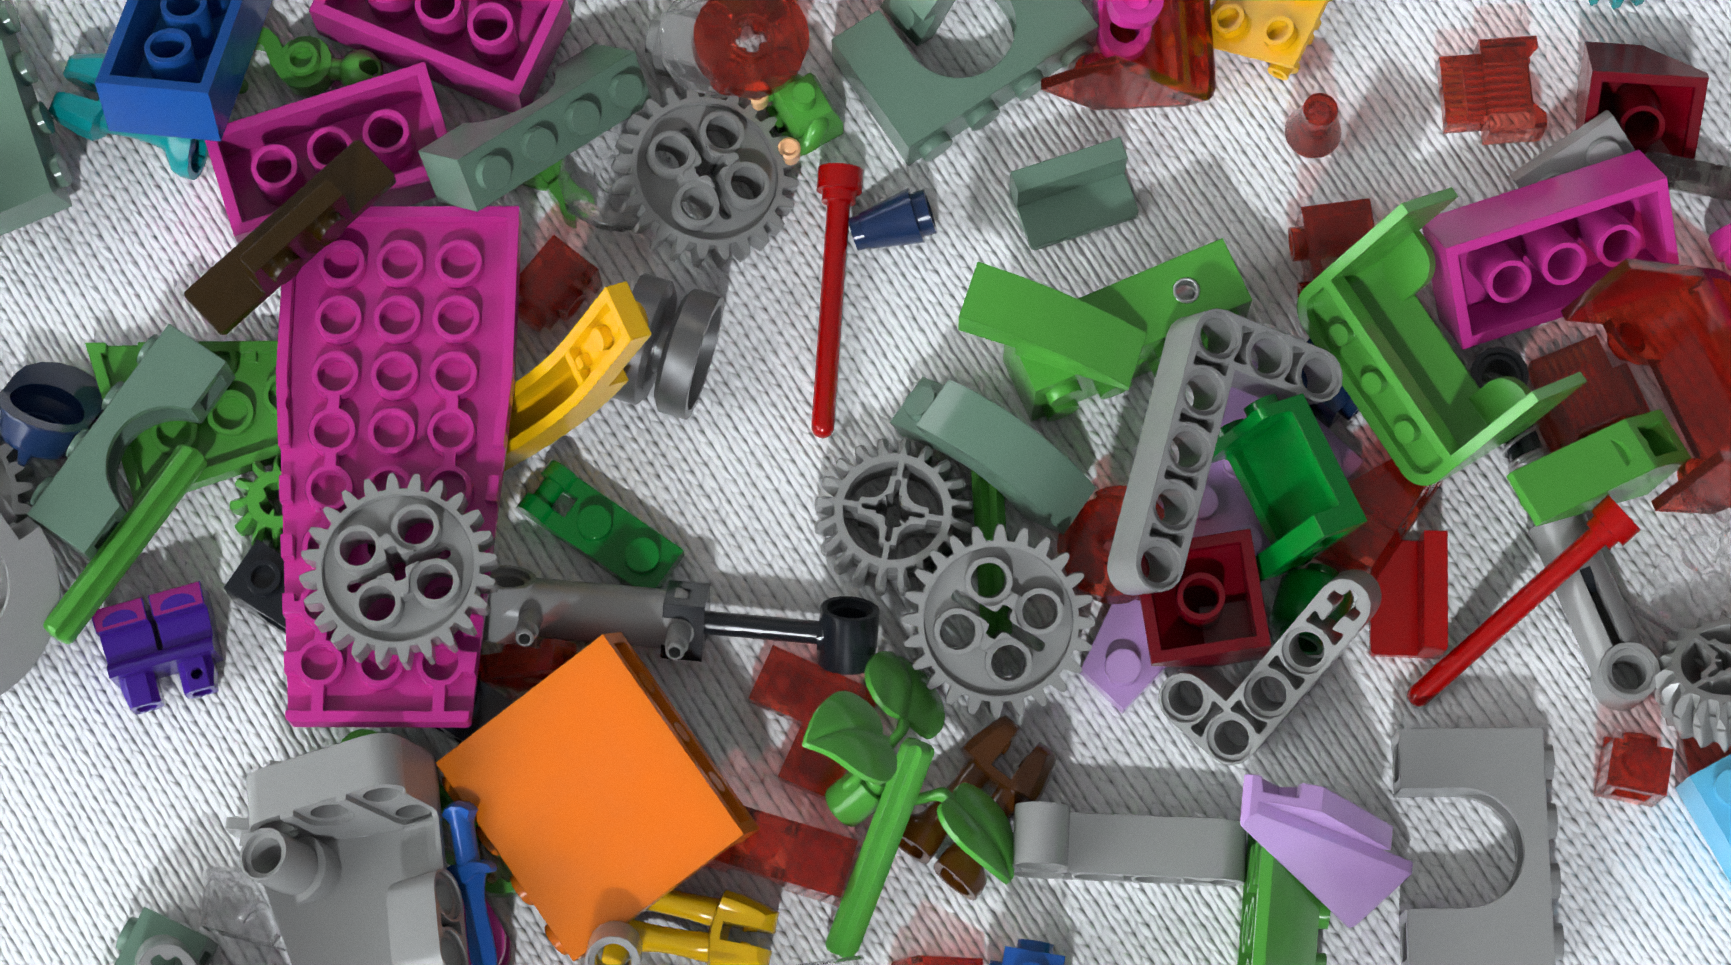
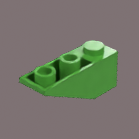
M1659 409L1625 418L1518 468L1506 477L1516 492L1521 506L1530 515L1537 527L1589 512L1607 495L1616 503L1647 495L1688 462L1691 456L1663 411Z

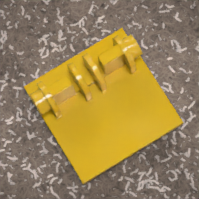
M1216 0L1196 43L1269 62L1270 65L1267 69L1269 74L1280 80H1288L1290 74H1296L1299 71V61L1307 45L1312 44L1315 38L1314 30H1318L1321 26L1320 18L1328 2L1333 0Z

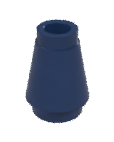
M907 188L859 213V215L848 218L852 237L858 251L867 248L875 249L925 243L926 236L937 233L934 216L924 189L911 193L910 189Z

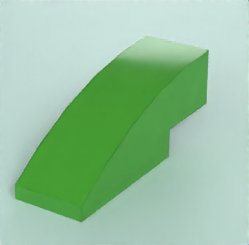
M977 262L959 314L958 330L1015 348V355L1127 391L1129 390L1147 335L1141 329L1084 301L981 262Z

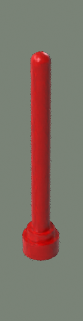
M846 163L822 164L818 166L816 191L822 194L821 202L827 205L811 430L818 438L829 437L833 433L835 426L848 218L850 207L856 204V197L862 194L864 170L859 166Z
M1607 495L1591 510L1594 516L1586 522L1589 528L1415 682L1407 693L1409 702L1417 707L1428 704L1603 547L1607 546L1611 549L1618 542L1624 546L1641 529Z

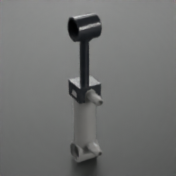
M500 565L499 568L491 571V578L496 580L499 589L498 592L488 594L487 604L491 613L489 616H485L483 639L489 642L500 644L518 643L521 646L531 645L537 637L593 642L602 634L622 632L631 646L661 648L660 658L702 662L707 635L817 644L816 660L821 668L842 675H857L865 673L868 660L876 654L880 610L875 603L864 598L839 596L823 601L820 606L819 621L709 611L710 583L669 580L667 589L538 578L533 572L525 568Z

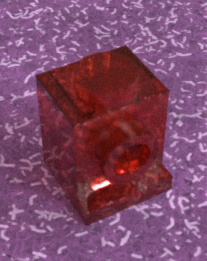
M553 234L520 273L518 317L537 332H541L544 327L551 330L559 319H562L564 322L568 321L582 306L586 298V294L583 293L586 287L596 294L603 286L599 269Z
M1624 732L1621 739L1604 736L1593 796L1648 807L1655 806L1667 796L1674 749L1657 746L1658 739L1656 737L1642 733Z

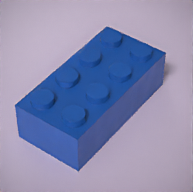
M127 0L95 80V86L108 130L221 141L272 0Z

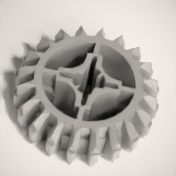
M882 438L877 441V456L870 457L868 450L863 445L855 447L857 466H854L844 458H839L836 461V469L844 480L833 476H825L823 478L822 488L833 497L822 496L815 499V510L827 515V517L815 521L814 529L816 534L831 536L820 545L823 556H833L842 552L834 563L836 574L842 575L854 566L857 568L852 579L854 587L860 589L865 585L868 577L871 576L876 578V595L883 596L886 592L887 580L897 581V591L900 596H904L905 591L909 590L908 578L916 577L919 586L922 589L925 586L915 575L914 571L916 568L927 570L931 567L935 570L937 567L929 554L931 549L949 556L953 553L949 536L954 535L957 538H965L971 535L972 525L958 518L972 512V502L967 499H954L965 490L966 484L963 478H954L944 482L952 471V463L948 459L940 461L933 468L929 466L933 458V448L925 446L918 458L910 456L911 441L902 439L899 453H889V443L886 439ZM890 476L887 489L882 494L876 497L861 496L859 502L850 500L855 492L864 484L876 478ZM909 479L920 483L930 491L940 507L942 516L929 514L928 507L919 506L909 498L907 493ZM899 493L901 518L907 521L904 523L899 519V527H893L891 540L887 542L885 516L879 513L882 511L887 515V508L893 507L895 495ZM844 518L858 521V527L869 529L876 534L879 540L877 557L867 553L853 541L846 529ZM927 533L937 534L934 540L921 552L911 557L895 559L899 545L904 540L911 537L925 538Z
M1722 611L1719 620L1708 622L1698 617L1697 626L1694 630L1678 628L1676 640L1663 642V652L1657 658L1661 672L1655 675L1656 688L1654 689L1655 701L1659 703L1661 715L1665 718L1666 725L1674 726L1681 739L1694 737L1700 748L1717 742L1725 753L1731 746V618H1727Z

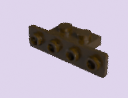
M360 140L353 141L184 292L186 300L220 335L228 334L281 285L292 280L309 260L326 245L339 238L346 227L396 183L394 173Z

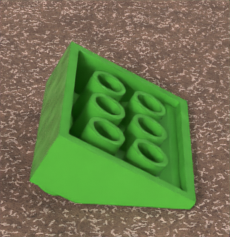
M1248 833L1245 884H1243L1237 965H1326V953H1317L1318 929H1328L1331 911Z

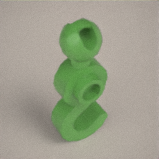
M262 27L254 51L261 50L266 52L271 66L286 87L294 94L303 97L316 96L325 92L334 81H341L344 86H348L384 74L382 61L373 52L358 49L352 50L343 58H335L328 45L321 39L313 36L297 37L284 46L278 36L268 28ZM245 78L239 94H244L249 89V84Z

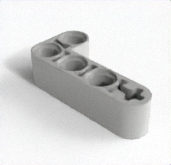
M1350 569L1337 575L1319 591L1238 688L1213 667H1181L1163 682L1159 690L1158 702L1161 711L1169 721L1216 761L1226 765L1243 763L1268 740L1376 614L1381 605L1382 596L1378 582L1372 575L1363 570ZM1349 590L1354 591L1359 596L1355 602V607L1337 623L1328 617L1343 601L1344 594ZM1301 632H1312L1322 640L1324 645V656L1322 658H1311L1304 654L1298 642ZM1263 677H1275L1282 682L1286 689V700L1284 702H1275L1266 697L1261 687ZM1181 681H1191L1200 688L1203 695L1202 706H1191L1183 700L1179 691ZM1225 721H1237L1246 728L1249 736L1248 745H1236L1228 739L1224 730Z
M1055 802L1017 803L1014 807L1012 829V868H1015L1014 876L1037 879L1202 886H1238L1245 884L1246 830L1241 826L1239 820L1070 812L1068 805Z

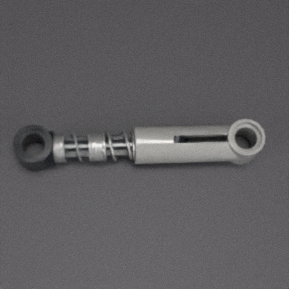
M1500 346L1488 348L1480 353L1468 371L1479 388L1484 386L1481 375L1487 372L1515 377L1528 385L1529 380L1528 367L1521 355L1512 349ZM1532 424L1525 431L1503 444L1505 448L1502 451V457L1511 461L1508 465L1509 473L1551 453L1549 451L1550 447H1543L1536 430L1539 429L1540 425L1533 426ZM1585 513L1537 527L1534 522L1532 523L1534 527L1529 530V533L1544 567L1589 528L1586 524L1588 518ZM1600 550L1559 586L1555 592L1591 672L1590 685L1592 693L1598 702L1608 709L1617 711L1630 710L1643 702L1656 688L1655 675L1661 671L1658 660L1653 652L1643 645L1603 552ZM1624 664L1632 668L1638 679L1637 689L1629 690L1617 685L1612 676V666Z

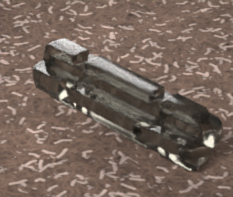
M1658 151L1646 153V157L1667 177L1669 190L1731 201L1730 166L1715 165L1711 162L1677 155L1672 156Z

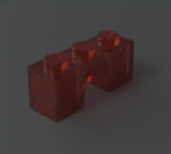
M745 806L760 829L742 843L731 846L705 865L725 873L728 870H736L759 876L781 885L785 891L839 907L858 854V840Z

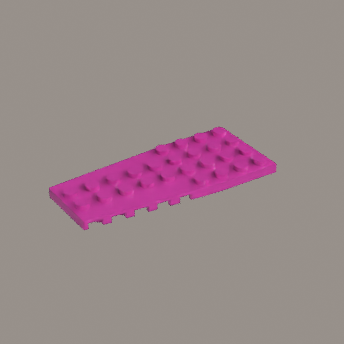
M370 206L346 227L339 238L326 245L309 260L292 280L281 285L276 362L278 446L281 450L279 501L282 504L283 534H280L281 558L284 561L285 593H282V613L286 621L284 673L287 676L288 710H285V718L293 727L467 728L472 724L486 615L472 613L469 617L477 631L475 637L460 630L453 635L458 645V652L453 653L442 643L435 646L436 663L433 665L427 661L422 651L414 653L411 670L404 668L398 655H392L390 663L385 670L380 669L376 663L375 651L373 650L362 663H358L352 656L354 641L338 651L331 642L336 628L329 632L321 633L314 623L323 611L310 612L304 603V599L317 590L304 588L299 580V575L316 570V568L305 563L301 552L307 549H319L320 545L312 538L309 530L311 527L328 530L331 524L323 512L325 506L342 513L347 507L341 492L347 490L358 500L365 497L364 480L368 478L375 485L378 492L386 490L387 478L390 473H394L401 488L406 489L413 475L420 474L424 482L425 492L427 493L438 480L443 481L447 488L446 502L460 492L463 493L468 501L464 514L478 509L484 519V523L476 532L491 531L495 540L516 380L522 213L519 206H486L478 212L456 206ZM428 523L415 524L407 531L404 539L405 542L420 544L426 541L431 536L434 526ZM361 544L355 547L349 554L348 564L358 566L369 562L375 554L376 547L371 544ZM494 545L484 552L493 554ZM444 550L437 558L447 559L450 557L451 551ZM404 562L393 566L395 569L393 577L396 581L407 577L405 573V567L407 566ZM491 571L484 573L491 577ZM447 577L433 579L426 586L424 596L429 599H440L446 596L452 589L453 580ZM355 583L351 585L349 592H357L364 584ZM480 594V597L487 603L488 594ZM383 598L373 602L368 608L367 619L379 621L389 617L394 610L395 601Z

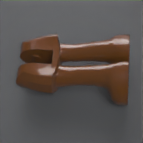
M1003 715L975 734L961 747L960 750L966 762L947 786V789L953 793V790L961 783H969L979 789H982L987 784L995 790L990 797L1001 807L1009 820L1017 803L1039 802L1055 766L1057 753L1039 742L1032 752L1023 758L1018 765L1019 769L1010 779L994 767V765L1002 755L1007 753L1011 742L1021 727L1008 716ZM934 801L921 813L911 814L899 844V848L924 864L930 862L947 836L937 816V808L941 804L939 801ZM955 842L945 849L933 866L936 874L942 881L960 895L973 901L982 893L987 883L984 867L965 853Z

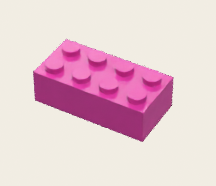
M313 0L309 9L319 35L356 50L365 49L371 51L381 60L402 69L425 62L432 81L510 113L533 103L572 21L568 0Z
M422 62L229 122L221 141L205 140L234 237L240 243L355 140L363 142L394 173L396 183L371 206H410L435 198L436 195L418 150L448 132L426 64Z
M1640 150L1438 214L1422 228L1423 235L1435 255L1436 267L1431 280L1438 319L1463 350L1681 279L1667 177Z

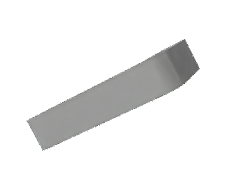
M1218 308L1179 318L1170 326L1108 557V576L1110 582L1118 591L1133 596L1157 593L1172 589L1180 581L1186 564L1230 388L1239 389L1259 398L1276 394L1279 401L1303 393L1309 405L1328 401L1338 394L1343 378L1340 363L1333 354L1265 325ZM1201 328L1204 330L1208 338L1207 350L1201 342ZM1252 349L1254 350V352L1256 353L1257 358H1258V368H1257V369L1255 368V366H1254L1253 363H1252V359H1251V350H1252ZM1302 369L1307 376V389L1302 382ZM1187 384L1191 388L1194 396L1192 406L1187 401V397L1185 394ZM1172 441L1178 447V463L1175 462L1171 454ZM1158 497L1162 501L1165 510L1163 520L1159 518L1156 511ZM1143 554L1148 559L1150 566L1148 578L1144 576L1141 569Z

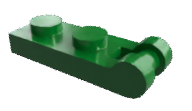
M551 459L541 473L544 480L533 494L530 492L525 494L517 508L532 521L625 585L661 589L685 556L684 550L579 479L567 467ZM562 493L576 501L565 517L552 509V506Z

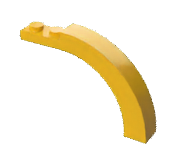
M627 281L605 287L560 345L538 366L515 382L504 471L538 453L577 427L607 403L629 381L623 368L652 334L648 327L646 311L642 304L635 300Z

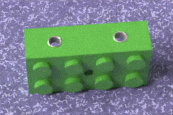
M1223 238L1078 298L1147 333L1132 379L1151 371L1154 377H1156L1170 326L1177 319L1215 308L1227 310L1247 318L1252 303V298ZM1201 328V342L1207 350L1208 338L1204 330ZM1004 345V365L1031 422L1044 416L1048 422L1056 421L1078 410V402L1096 394H1099L1101 399H1108L1126 391L1015 355V348Z

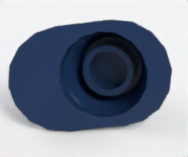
M58 362L29 364L15 373L4 389L0 391V434L4 442L18 451V465L26 467L34 458L53 460L66 457L67 449L74 437L84 428L88 429L102 411L103 400L97 380L77 367Z

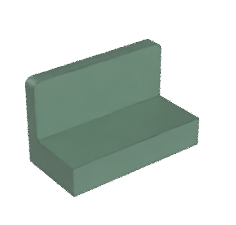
M1120 137L1011 171L1009 192L1031 250L1035 251L1135 219L1138 216L1139 210L1125 174L1128 157Z

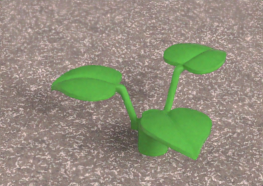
M880 651L868 660L865 668V682L875 703L887 715L898 719L894 732L889 737L883 734V725L878 713L863 698L849 691H838L824 700L816 709L808 724L802 742V747L828 756L849 771L827 788L825 797L832 814L840 822L850 827L859 825L876 811L886 783L892 779L897 770V757L893 749L907 734L909 727L921 737L932 739L942 730L944 725V705L936 688L930 690L926 686L929 679L928 676L921 669L914 670L912 662L896 655L893 651ZM969 783L959 784L953 790V793L945 787L919 793L914 806L932 801L941 802L937 808V816L949 837L965 853L1007 885L1011 882L1015 868H1012L1013 831L1004 811L988 794Z

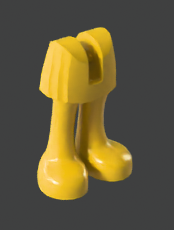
M673 889L649 907L647 911L672 915L710 926L708 932L666 927L636 919L628 923L640 935L643 943L642 952L668 953L707 963V965H769L771 950L740 941V943L728 941V937L732 927L742 929V932L775 934L779 912L754 898L725 889L720 898ZM608 944L603 948L601 961L606 965H624L630 954L621 945Z

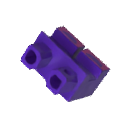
M200 581L148 595L150 606L141 597L98 609L92 617L95 632L100 637L108 664L107 672L109 679L121 689L130 710L135 715L157 710L165 706L159 683L160 678L179 673L184 695L188 699L203 697L219 691L216 663L224 661L210 593Z

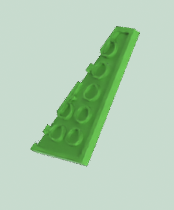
M198 341L199 344L225 360L236 378L202 424L188 421L164 422L145 430L132 441L124 452L121 461L134 503L180 444L191 445L207 459V466L187 492L253 471L252 464L260 461L264 467L273 464L275 457L281 455V450L278 446L276 397L278 341ZM138 342V345L108 346L106 343H85L102 400H104L109 390L117 382H126L138 366L136 362L137 356L145 342Z

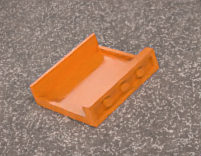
M622 632L602 634L435 762L444 774L442 784L454 802L457 800L470 801L478 808L475 820L478 823L476 833L481 843L493 855H500L513 874L510 876V881L515 892L528 905L534 904L547 923L544 929L551 944L561 954H568L573 962L585 957L592 932L601 924L609 921H622L628 924L728 848L742 843L760 829Z

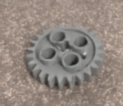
M688 83L682 91L680 100L669 87L665 89L660 97V105L649 98L645 101L643 109H641L642 116L632 114L625 125L630 134L622 133L616 142L615 147L624 154L615 157L611 164V169L624 174V176L616 180L612 191L619 194H629V198L623 203L619 212L621 215L638 214L640 218L632 232L638 234L650 229L654 233L649 247L651 250L654 251L664 242L671 244L670 261L675 262L683 251L686 250L691 252L693 266L699 268L706 255L711 253L717 268H722L729 258L730 250L741 263L751 253L750 245L758 251H762L770 241L768 234L776 236L785 225L780 216H787L794 208L795 203L787 198L786 195H791L799 186V181L785 176V174L789 173L795 165H787L783 160V156L778 151L779 142L788 136L772 138L769 132L777 121L776 117H770L760 122L755 117L758 111L753 109L751 104L745 109L738 106L739 90L734 89L725 101L719 99L716 83L710 84L703 97H699L693 83ZM681 131H686L689 133L691 137V142L686 136L681 134ZM715 131L722 134L728 141L729 148H718L711 144L706 132ZM655 152H669L678 161L679 168H666L657 160ZM698 169L700 174L703 176L699 177L696 173V170ZM711 173V175L714 177V180L712 181V179L707 174ZM738 181L748 185L753 192L754 199H743L736 195L732 189L731 182ZM680 202H692L699 206L703 212L704 219L694 220L686 216L681 209ZM719 208L724 214L729 216L728 220L721 217Z
M390 473L387 478L386 490L379 492L369 478L365 479V497L358 500L353 494L344 490L341 493L347 508L342 513L326 506L323 509L331 524L328 530L319 527H311L309 530L312 538L320 547L319 549L303 550L301 556L306 564L316 568V570L299 575V580L304 588L317 591L304 599V603L310 612L323 611L314 621L321 633L329 632L336 628L331 642L338 651L354 641L352 656L358 663H362L373 650L375 651L376 663L380 669L385 670L390 663L392 655H398L404 668L411 670L414 653L422 651L427 661L433 665L436 663L435 646L442 643L453 653L458 652V645L453 635L460 630L475 637L477 631L469 617L472 613L487 616L491 613L488 604L480 597V594L495 593L499 589L496 580L484 574L500 567V562L495 554L484 552L495 544V540L491 531L476 532L484 523V519L478 509L464 514L468 501L463 493L460 492L446 502L447 488L441 480H438L427 493L425 492L424 482L420 474L413 475L406 489L401 488L395 474ZM428 523L434 526L431 536L426 541L420 544L405 542L404 539L407 531L415 524ZM361 544H371L376 547L375 554L369 562L358 566L348 564L349 554L355 547ZM442 551H451V555L447 559L437 558ZM404 562L407 566L405 567L407 577L396 581L393 577L395 575L393 566ZM447 577L453 580L452 589L446 596L440 599H429L424 596L426 586L433 579ZM355 583L364 584L357 592H349L351 585ZM383 598L395 601L394 610L389 617L379 621L367 619L368 608L373 602Z
M996 524L992 540H985L978 526L972 527V544L964 546L956 536H949L953 553L945 557L940 552L931 549L929 554L937 567L933 572L916 568L914 573L925 586L922 591L908 590L904 594L911 602L918 604L917 612L901 615V622L917 626L918 633L903 640L904 646L911 648L922 647L924 652L912 663L914 670L932 666L934 672L929 677L926 686L932 690L946 682L949 688L945 702L951 705L964 694L968 696V713L972 715L979 709L982 700L989 701L990 710L994 718H999L1003 702L1011 701L1013 708L1019 716L1024 715V698L1030 695L1042 707L1046 706L1047 700L1043 688L1050 684L1055 689L1064 693L1067 688L1059 675L1062 670L1066 669L1075 673H1081L1082 671L1080 665L1071 658L1073 651H1091L1092 645L1078 637L1080 629L1095 626V620L1079 615L1078 608L1093 601L1092 595L1074 594L1072 589L1085 576L1081 571L1072 572L1067 575L1061 571L1070 557L1067 552L1060 553L1052 559L1046 556L1051 539L1043 537L1033 548L1028 546V529L1024 527L1020 528L1013 541L1007 540L1003 524ZM984 563L997 564L1004 573L1002 588L992 596L977 594L971 585L973 571ZM959 590L992 611L997 612L1002 605L1010 607L1007 612V618L1013 624L1042 640L1044 648L1040 651L1034 650L1000 629L993 636L986 634L989 624L981 616L952 600L951 595L953 591ZM1035 594L1048 595L1055 605L1053 619L1042 627L1028 625L1023 618L1022 609L1024 603ZM953 614L965 615L973 624L972 638L967 644L960 647L949 646L940 637L942 622ZM1013 645L1021 649L1024 655L1022 670L1012 677L1004 678L994 673L991 665L993 654L1002 646Z

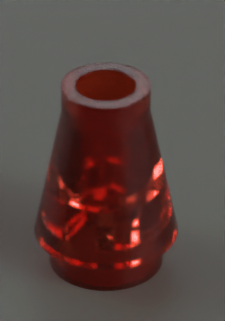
M1316 93L1309 96L1304 104L1290 114L1285 124L1287 143L1293 151L1306 158H1321L1329 155L1337 148L1341 140L1342 129L1338 118L1337 103L1331 96L1325 93Z

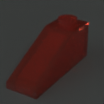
M1390 459L1348 482L1368 521L1318 555L1315 559L1334 568L1339 573L1350 569L1363 570L1377 580L1443 480L1429 486L1416 485L1410 482L1401 473L1393 459Z

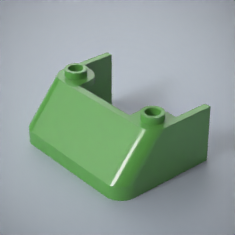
M1452 187L1401 203L1301 291L1297 301V315L1303 329L1315 346L1327 350L1336 357L1343 373L1342 386L1401 473L1410 482L1420 486H1429L1450 477L1517 436L1587 382L1583 374L1578 372L1533 391L1524 382L1511 376H1502L1489 381L1482 388L1478 387L1415 295L1431 281L1436 267L1434 252L1420 229L1459 197Z

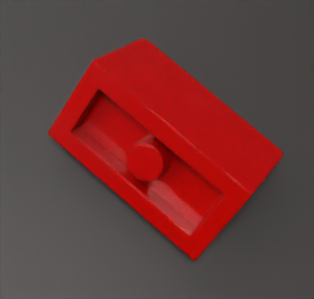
M1424 530L1418 541L1373 540L1369 545V574L1378 582L1382 596L1381 605L1369 621L1370 655L1373 657L1440 659L1448 648V531Z

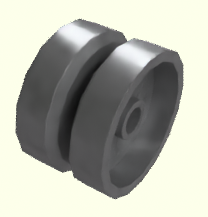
M645 273L638 279L632 294L646 311L648 327L652 335L623 368L629 381L612 398L636 405L648 396L655 382L654 399L658 412L687 420L696 407L711 366L723 318L724 297L695 288L683 297L676 311L677 294L673 281Z

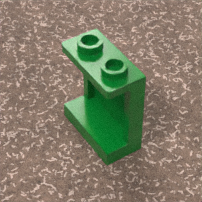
M1303 393L1280 401L1276 394H1270L1244 408L1247 416L1245 419H1237L1220 427L1211 462L1214 463L1223 459L1229 461L1271 544L1255 556L1260 582L1303 567L1368 521Z

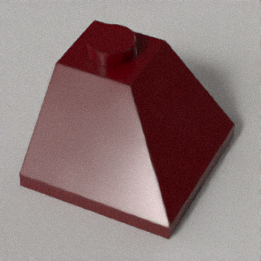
M1585 41L1577 88L1576 130L1605 110H1608L1620 125L1635 151L1640 150L1667 177V180L1691 182L1709 81L1708 73L1643 45Z
M1251 529L1192 537L1180 581L1172 589L1139 595L1151 666L1216 667L1261 660L1271 648ZM1143 554L1141 569L1144 576L1148 578L1150 566L1148 559Z

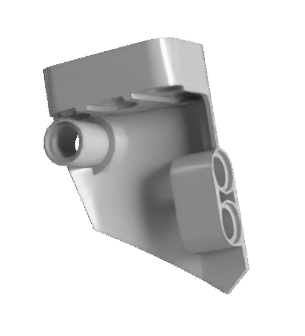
M374 733L258 769L246 777L249 826L252 834L245 840L241 848L239 862L241 870L247 878L264 886L292 965H469L462 895L457 881L446 867L437 764L435 763L437 760L433 753L399 735Z

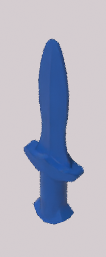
M457 800L447 805L442 813V816L450 824L456 864L447 867V870L457 881L464 902L471 965H498L493 931L485 901L486 874L496 872L497 866L490 860H480L474 824L478 808L470 801Z

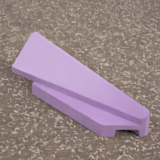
M1244 774L1240 816L1241 826L1348 928L1354 927L1412 874L1413 862L1384 851L1391 850L1392 825L1325 787L1305 783L1299 784L1298 787H1278L1263 779L1262 776Z

